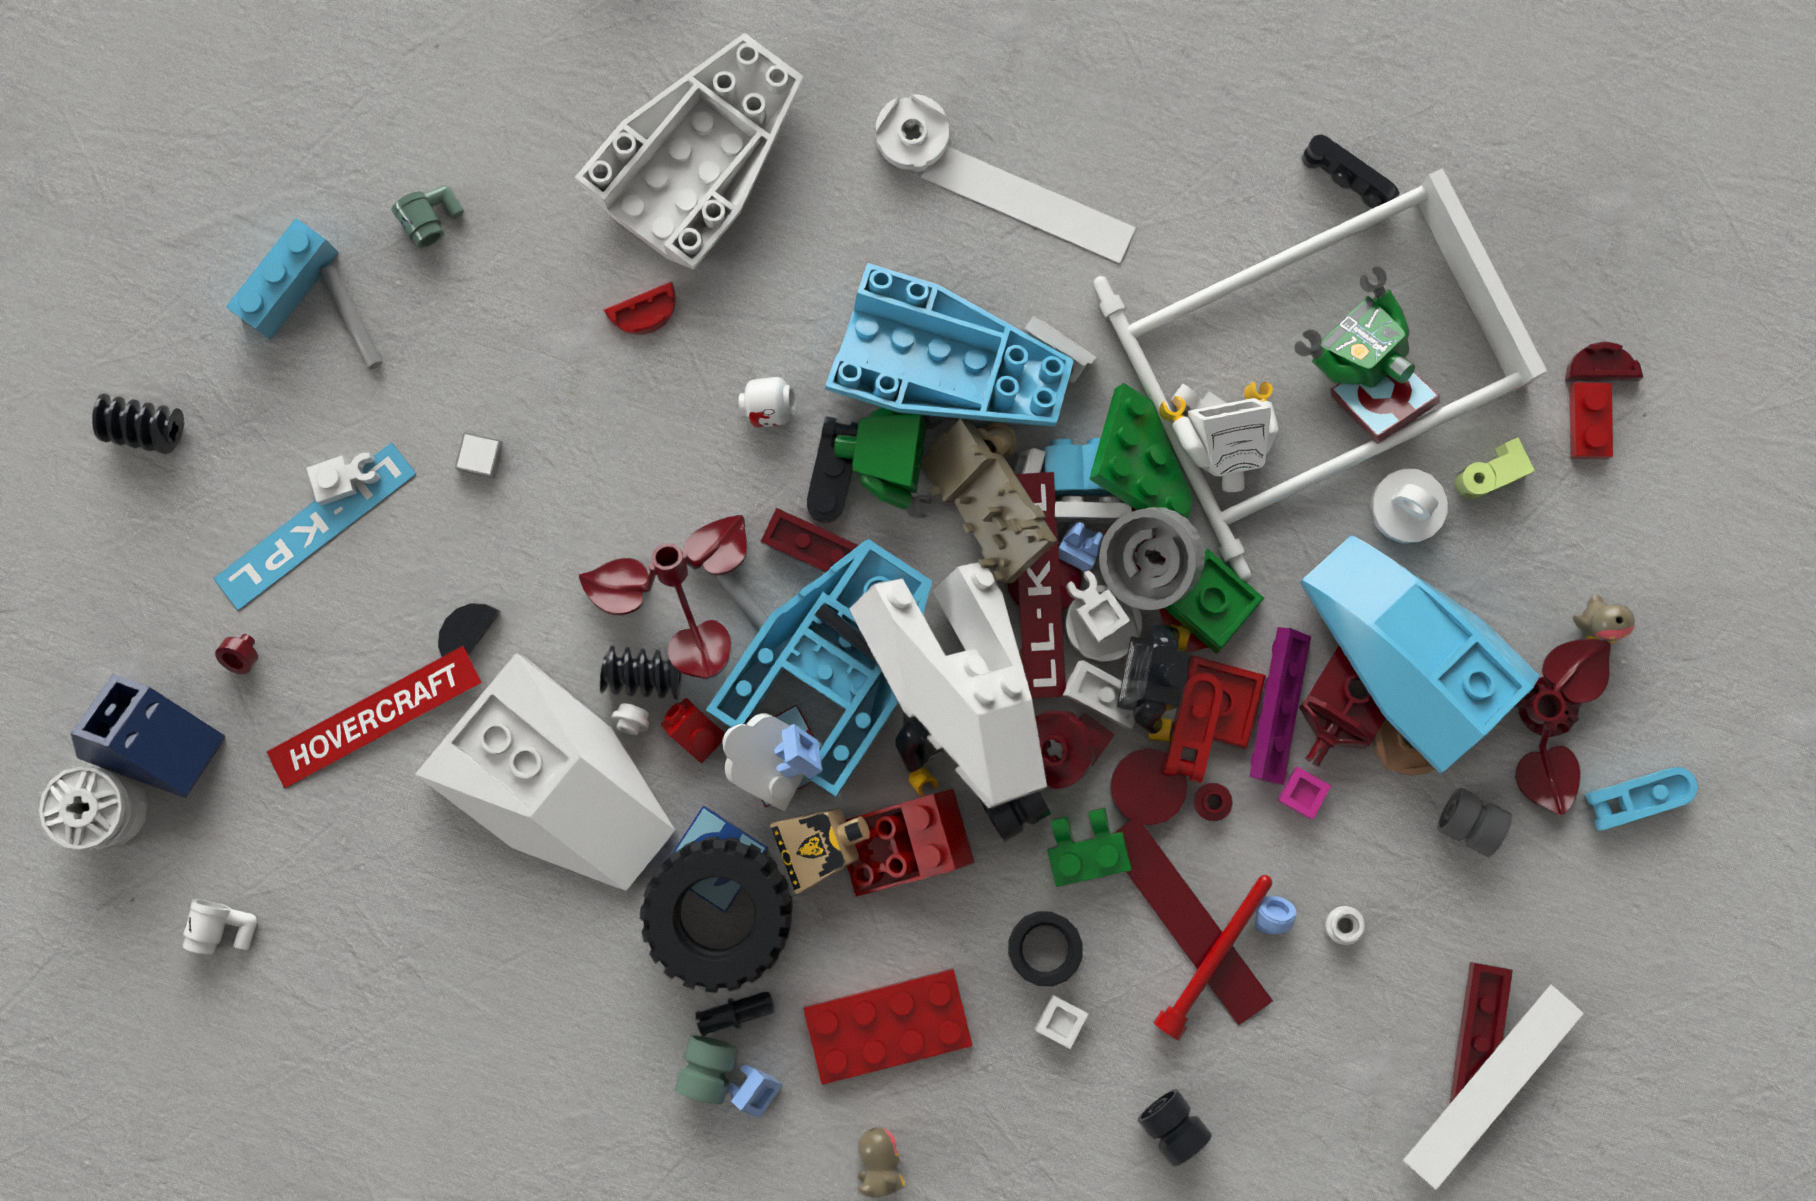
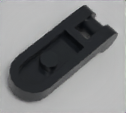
M1318 134L1314 136L1302 154V162L1306 167H1320L1331 175L1332 180L1337 185L1345 189L1350 188L1359 194L1362 201L1372 209L1399 196V190L1394 183L1325 135Z
M828 416L824 419L807 495L809 514L820 523H831L842 515L853 472V459L835 457L834 447H832L833 438L837 437V435L857 436L859 423L851 422L850 425L838 423L837 418Z

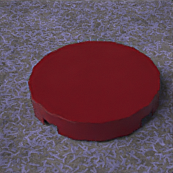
M1146 748L1131 752L1118 762L1112 773L1109 789L1114 805L1124 817L1132 820L1137 816L1143 824L1154 825L1168 821L1179 812L1186 800L1187 781L1185 775L1176 773L1175 777L1163 774L1167 753L1162 750Z

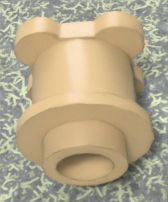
M993 422L985 429L982 427L977 428L992 453H1001L1006 458L1015 451L1017 437L1009 425Z

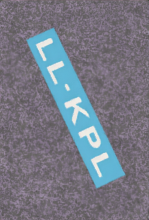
M392 442L374 455V462L367 463L363 467V474L375 471L380 475V479L373 484H365L361 481L354 483L357 494L322 506L315 500L213 578L237 610L253 600L416 475V472Z

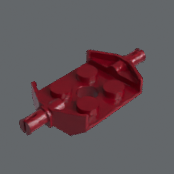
M1339 645L1305 701L1299 706L1300 711L1316 735V742L1305 757L1309 762L1314 759L1312 764L1315 766L1321 765L1328 750L1334 746L1367 748L1386 719L1369 692L1365 699H1355L1350 695L1348 690L1350 681H1361Z

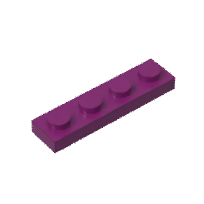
M1277 627L1276 638L1272 645L1269 675L1265 682L1262 712L1258 719L1255 749L1251 756L1249 776L1278 785H1284L1311 641V636L1291 628Z

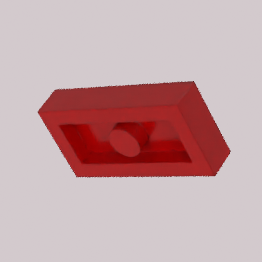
M1572 383L1569 385L1571 459L1612 458V383Z

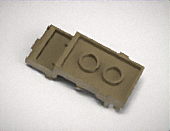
M960 419L948 432L943 431L932 443V449L922 458L921 466L934 485L929 488L933 496H941L944 502L955 503L966 521L962 525L967 534L973 533L983 548L981 553L985 559L978 560L981 567L995 568L996 571H993L992 575L997 582L1013 583L1057 542V539L1044 521L1045 514L1039 505H1034L1003 455L990 451L972 421Z

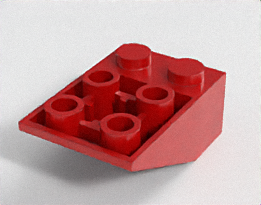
M953 788L846 819L847 822L862 817L866 821L870 833L868 839L855 844L859 859L847 866L856 897L950 872L975 863Z

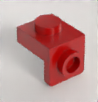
M687 697L681 703L674 704L667 711L665 720L661 723L662 728L669 736L701 764L723 742L725 732Z

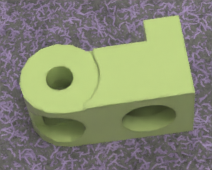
M1519 437L1496 448L1498 458L1488 463L1475 462L1462 469L1455 478V486L1458 493L1467 499L1479 498L1535 472Z

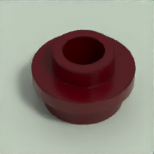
M1219 783L1204 784L1195 793L1194 808L1198 815L1205 820H1222L1232 809L1233 799L1231 793L1225 786ZM1212 794L1217 795L1220 799L1219 807L1214 810L1207 804V799Z

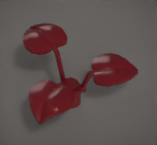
M735 515L722 518L697 529L685 541L683 552L680 547L672 543L658 546L652 553V563L648 566L649 574L646 567L638 560L632 558L616 559L592 571L579 574L582 588L589 600L600 610L612 615H626L637 611L642 606L643 592L651 591L656 575L662 584L675 587L690 629L680 630L672 636L667 647L669 660L676 670L685 675L702 679L714 678L723 671L729 662L732 651L730 635L724 625L717 620H707L698 626L696 625L682 583L688 575L687 565L694 570L702 566L710 575L728 574L741 566L746 558L748 549L743 515Z
M1579 639L1563 643L1552 649L1543 661L1542 674L1548 682L1556 686L1552 690H1546L1533 695L1529 700H1520L1514 706L1526 708L1528 717L1533 722L1543 724L1544 726L1539 742L1540 752L1525 754L1517 765L1515 774L1517 785L1523 795L1530 801L1557 815H1564L1575 801L1580 785V765L1575 754L1568 747L1555 746L1547 750L1546 745L1550 732L1554 729L1553 722L1560 719L1566 710V703L1561 696L1562 694L1573 703H1588L1597 699L1605 691L1609 680V656L1611 644L1607 641Z

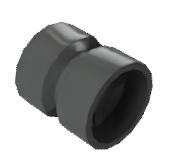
M1459 788L1446 803L1439 818L1437 830L1459 842L1466 838L1467 847L1486 857H1490L1504 841L1511 825L1512 814L1493 803L1483 806V801L1477 795L1464 788Z

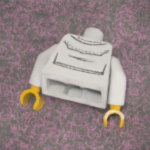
M1265 381L1259 385L1261 394L1257 392L1255 382H1251L1244 389L1246 400L1188 411V417H1184L1182 414L1186 406L1182 397L1175 396L1173 399L1177 412L1170 411L1165 401L1159 406L1161 417L1167 421H1174L1172 428L1181 446L1193 462L1213 476H1221L1223 491L1238 492L1245 488L1244 471L1264 466L1266 454L1269 453L1279 433L1273 404L1267 400L1273 392L1272 384Z

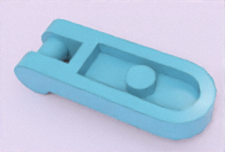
M1673 767L1587 792L1585 797L1588 805H1593L1597 817L1593 821L1597 831H1601L1686 805L1695 798L1698 784L1695 776L1689 770ZM1617 798L1621 811L1612 813L1608 800Z

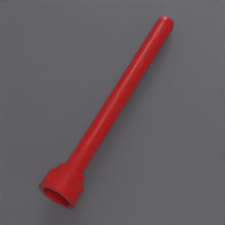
M1261 875L1257 879L1174 1006L1171 1007L1169 1005L1166 1011L1161 1010L1153 1023L1174 1039L1179 1041L1187 1030L1185 1024L1188 1018L1186 1015L1272 887L1273 881L1270 876Z

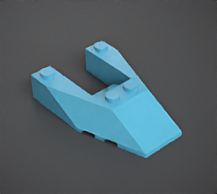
M865 540L830 567L826 573L813 583L808 584L796 596L770 614L706 711L731 728L738 724H747L764 702L784 670L832 700L846 711L819 750L822 772L812 778L804 776L837 798L897 706L898 700L881 668L814 615L823 604H826L860 631L849 609L874 584L902 578L921 613L924 614L932 580L873 541Z

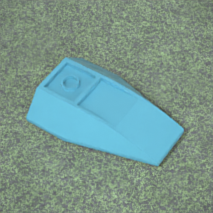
M867 263L857 292L854 310L839 354L835 356L825 390L899 413L1020 425L1056 426L1074 360L940 285Z
M1353 535L1347 538L1300 581L1303 589L1383 716L1440 774L1480 741L1534 687L1540 676L1483 619L1379 550Z

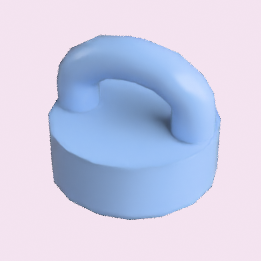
M1265 897L1257 908L1255 927L1260 932L1270 935L1286 933L1294 926L1296 909L1293 904L1282 897Z

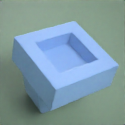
M1072 521L1058 547L1059 559L1084 572L1090 571L1100 552L1104 536L1100 532L1095 533L1085 528V524L1081 522L1076 523Z
M794 724L782 730L783 742L775 748L774 752L775 755L785 762L777 766V771L788 778L800 774L812 778L821 773L822 764L818 740Z
M743 1065L740 1070L746 1074L747 1079L741 1087L734 1083L729 1084L728 1090L733 1097L731 1102L741 1111L761 1117L783 1085L773 1076L748 1065Z

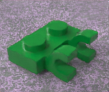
M1105 807L1088 812L1095 838L1074 842L1068 816L1050 821L1058 846L1048 848L1047 853L1056 887L1132 870L1123 831L1111 833Z

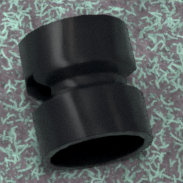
M1039 791L988 808L979 799L1004 842L1023 832L1024 823L1027 822L1034 825L1051 815Z
M1173 1089L1159 1097L1138 1118V1123L1149 1136L1154 1139L1161 1138L1158 1146L1159 1150L1172 1166H1178L1192 1158L1212 1137V1133L1198 1116H1189L1191 1108L1178 1089Z

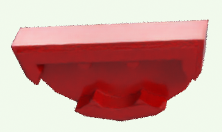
M671 281L606 308L604 312L612 324L625 333L642 335L655 332L664 326L674 313L677 299L674 284Z

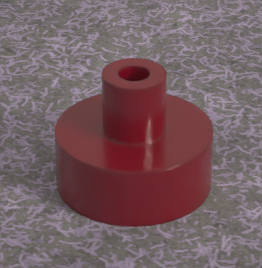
M242 634L240 638L226 637L216 649L215 657L227 670L236 674H247L258 660V654L253 648L255 640L247 634Z

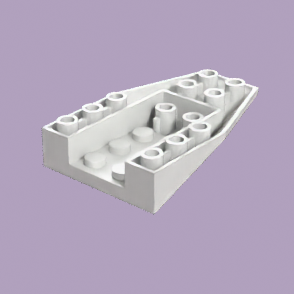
M515 653L415 773L417 777L511 848L624 891H628L676 832L673 824L613 728L525 656Z

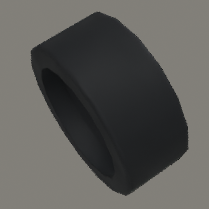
M1037 911L1024 916L1014 926L1008 939V955L1013 968L1024 980L1037 986L1053 987L1066 982L1077 971L1083 956V943L1077 928L1067 918L1054 912ZM1041 925L1059 929L1068 943V954L1064 963L1059 968L1050 972L1038 971L1032 968L1025 961L1022 953L1023 941L1026 935L1033 928Z

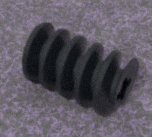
M103 393L98 396L93 407L92 427L94 435L102 442L112 441L117 445L127 444V446L132 448L142 447V449L147 451L156 450L161 454H168L176 448L180 441L184 428V415L182 410L176 408L170 416L169 408L165 405L159 406L155 412L154 404L150 402L144 403L141 408L139 401L135 399L130 400L126 405L125 399L121 396H117L111 401L110 395Z
M610 646L601 666L600 693H604L609 684L613 695H618L625 684L628 696H634L640 686L642 695L649 697L655 687L658 697L663 699L671 688L673 698L678 700L682 673L673 667L669 657L667 661H663L659 649H656L652 660H648L645 648L640 649L637 658H632L630 647H625L622 656L617 657L615 647Z

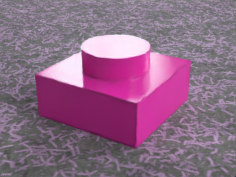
M1294 767L1276 801L1308 819H1314L1331 785L1299 767Z

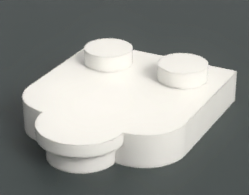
M757 714L747 724H738L725 733L723 737V750L728 757L725 763V774L731 783L785 812L804 778L803 774L788 778L777 771V766L785 761L775 755L774 750L783 742L781 731L790 725L770 714Z

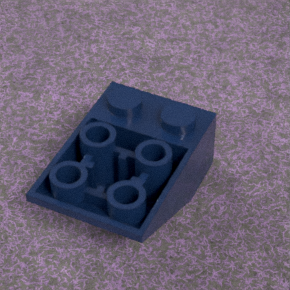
M114 673L70 733L77 759L183 798H187L225 740L224 734L151 687Z

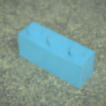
M295 218L231 299L226 308L271 340L320 278V270L330 265L339 252L325 238Z

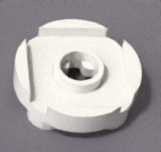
M911 95V98L900 100L898 97L891 100L881 110L876 121L877 147L883 157L898 168L914 172L926 170L928 166L934 164L942 157L948 146L949 124L942 107L931 98L923 95ZM915 125L920 127V138L906 139V133L903 131L905 127L910 129Z
M1099 585L1096 588L1099 595L1109 589L1107 585ZM1113 594L1130 619V622L1096 643L1076 613V610L1084 606L1081 600L1075 599L1069 606L1065 618L1066 636L1071 646L1085 659L1096 662L1117 660L1128 653L1131 636H1140L1142 630L1140 610L1123 603Z

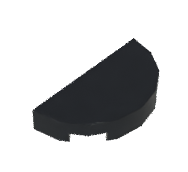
M470 603L455 609L445 619L439 631L438 648L441 657L461 646H464L469 656L501 611L487 604Z

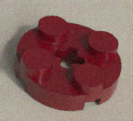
M1053 710L1035 716L1047 786H1051L1050 788L1062 789L1081 780L1096 759L1094 742L1088 728L1070 711L1061 712ZM1050 740H1054L1062 745V759H1059L1057 755L1050 756L1047 749L1051 747Z

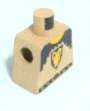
M840 808L789 817L770 824L795 894L816 886L857 861L859 854L855 844L868 839L870 836L868 825L862 817L846 822Z

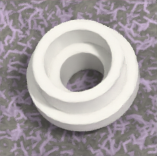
M620 704L618 711H614L611 717L617 723L616 728L629 735H638L639 731H647L650 725L647 721L649 713L631 704Z
M1339 906L1328 914L1325 928L1328 936L1334 942L1342 945H1351L1359 941L1363 936L1365 921L1361 913L1355 908ZM1342 918H1347L1350 921V928L1347 932L1342 933L1338 928V923Z

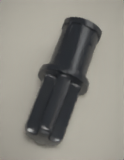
M767 991L736 1001L733 998H729L726 1004L695 1013L696 1020H700L697 1023L701 1036H706L709 1033L732 1026L739 1029L741 1028V1023L772 1014L774 1012V1002L771 994Z

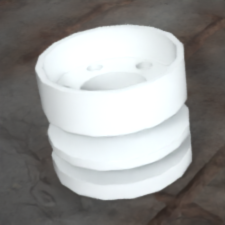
M79 766L64 770L50 780L41 795L39 815L42 827L49 837L65 848L80 850L94 848L109 849L124 845L139 833L146 821L148 802L145 790L139 781L104 768ZM89 804V811L83 812V805Z

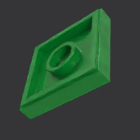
M1207 548L1204 551V570L1194 590L1184 599L1164 607V609L1217 654L1265 598L1246 581L1240 579L1230 567Z

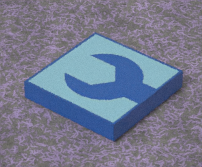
M703 806L673 853L692 841L698 842L706 837L718 836V839L737 838L740 839L741 843L749 846L752 843L761 849L760 852L763 855L768 847L706 806ZM711 877L697 882L689 890L726 913L742 889V886L727 878Z

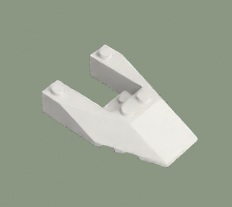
M979 562L959 566L933 590L935 597L965 649L963 652L948 656L944 655L903 578L874 584L849 610L905 714L909 718L916 716L931 733L927 739L937 750L944 748L959 765L955 769L956 772L988 808L1046 788L1047 784L1031 694L1003 594L989 569L981 567Z

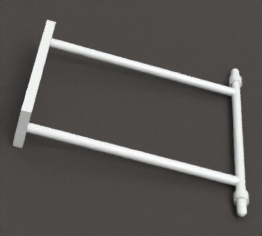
M1443 168L1429 174L1420 187L1130 325L1123 313L1126 308L1120 296L1114 294L1108 280L1103 276H1099L1093 283L1101 300L1099 307L1105 319L1110 318L1149 400L1155 406L1167 437L1220 542L1221 547L1218 549L1224 561H1229L1233 571L1243 581L1250 579L1251 571L1242 555L1245 553V550L1240 540H1235L1228 526L1229 524L1506 393L1521 390L1547 372ZM1418 204L1506 377L1410 422L1379 444L1374 440L1365 443L1221 512L1200 467L1193 462L1181 446L1172 428L1174 421H1167L1159 414V406L1163 401L1167 403L1168 409L1172 410L1136 338Z

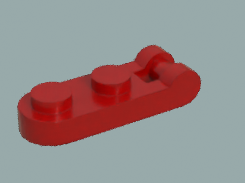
M1199 673L1191 676L1183 687L1169 750L1164 762L1163 774L1175 777L1176 773L1189 776L1190 781L1198 783L1203 781L1223 698L1221 682L1209 673ZM1183 747L1196 750L1193 761L1181 759Z

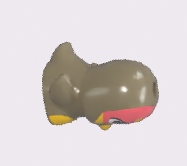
M1599 595L1592 596L1589 599L1588 606L1582 615L1576 613L1573 616L1575 625L1582 630L1586 639L1603 640L1610 644L1630 635L1635 626L1634 616L1627 606L1607 605Z
M881 1127L865 1131L858 1142L859 1155L866 1168V1171L858 1173V1178L863 1181L858 1191L864 1196L878 1198L904 1188V1178L898 1174L896 1169L900 1160L894 1136L887 1129Z

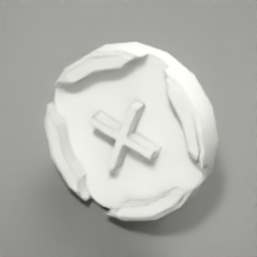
M1401 469L1387 475L1375 487L1370 499V509L1372 508L1373 521L1376 528L1386 538L1400 544L1418 543L1432 537L1443 526L1448 513L1447 497L1442 485L1431 474L1419 469Z

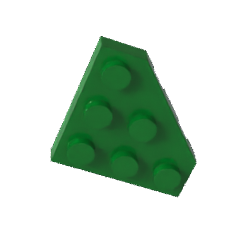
M1125 383L1117 386L1114 389L1089 479L1136 510L1162 507L1178 512L1181 516L1189 519L1193 497L1153 402Z

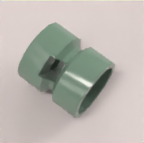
M690 1035L684 1054L688 1067L680 1069L674 1090L694 1100L711 1104H723L729 1080L724 1075L733 1070L739 1048L714 1038Z

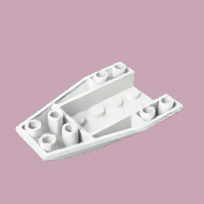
M743 33L624 119L575 176V180L609 216L667 260L695 269L741 213L802 84L803 76L749 35Z

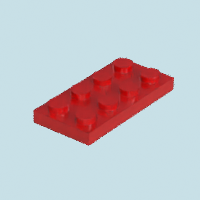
M954 968L803 1007L822 1085L973 1046Z

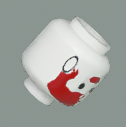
M780 377L750 380L746 385L745 393L739 395L740 413L742 416H747L752 426L757 428L785 425L788 423L791 415L796 413L794 388L792 385H787L785 380Z

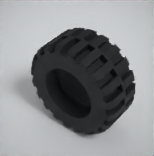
M718 836L706 837L702 841H692L672 853L653 874L643 894L645 897L644 903L640 907V920H643L644 925L641 934L644 943L648 942L651 947L649 955L655 963L660 961L665 967L663 973L672 980L677 976L685 981L683 986L693 990L695 986L705 987V992L717 993L719 988H728L730 992L740 989L742 984L748 981L752 984L761 978L762 973L767 968L771 969L778 960L779 954L782 949L784 950L791 928L792 896L789 895V884L785 875H781L777 869L778 864L771 857L767 858L763 855L759 847L752 843L750 846L741 843L740 839L733 837L728 839H718ZM723 877L733 880L747 891L754 907L752 928L748 935L733 947L727 949L705 947L691 938L682 924L681 905L685 894L693 885L706 878Z

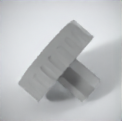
M1162 507L1140 509L1120 517L1107 530L1100 547V570L1107 587L1123 603L1142 610L1161 609L1184 599L1194 590L1204 570L1205 552L1201 537L1197 533L1198 531L1188 519L1181 516L1178 512ZM1148 539L1145 542H1143L1138 548L1137 562L1141 568V571L1139 572L1134 560L1135 549L1142 541Z

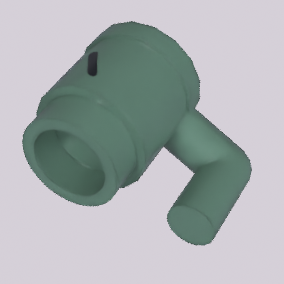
M440 186L425 194L421 191L407 194L392 206L391 211L394 216L399 220L410 240H414L419 248L428 247L436 243L444 235V231L440 227L441 222L432 207L443 203L452 219L460 217L465 212L448 186Z

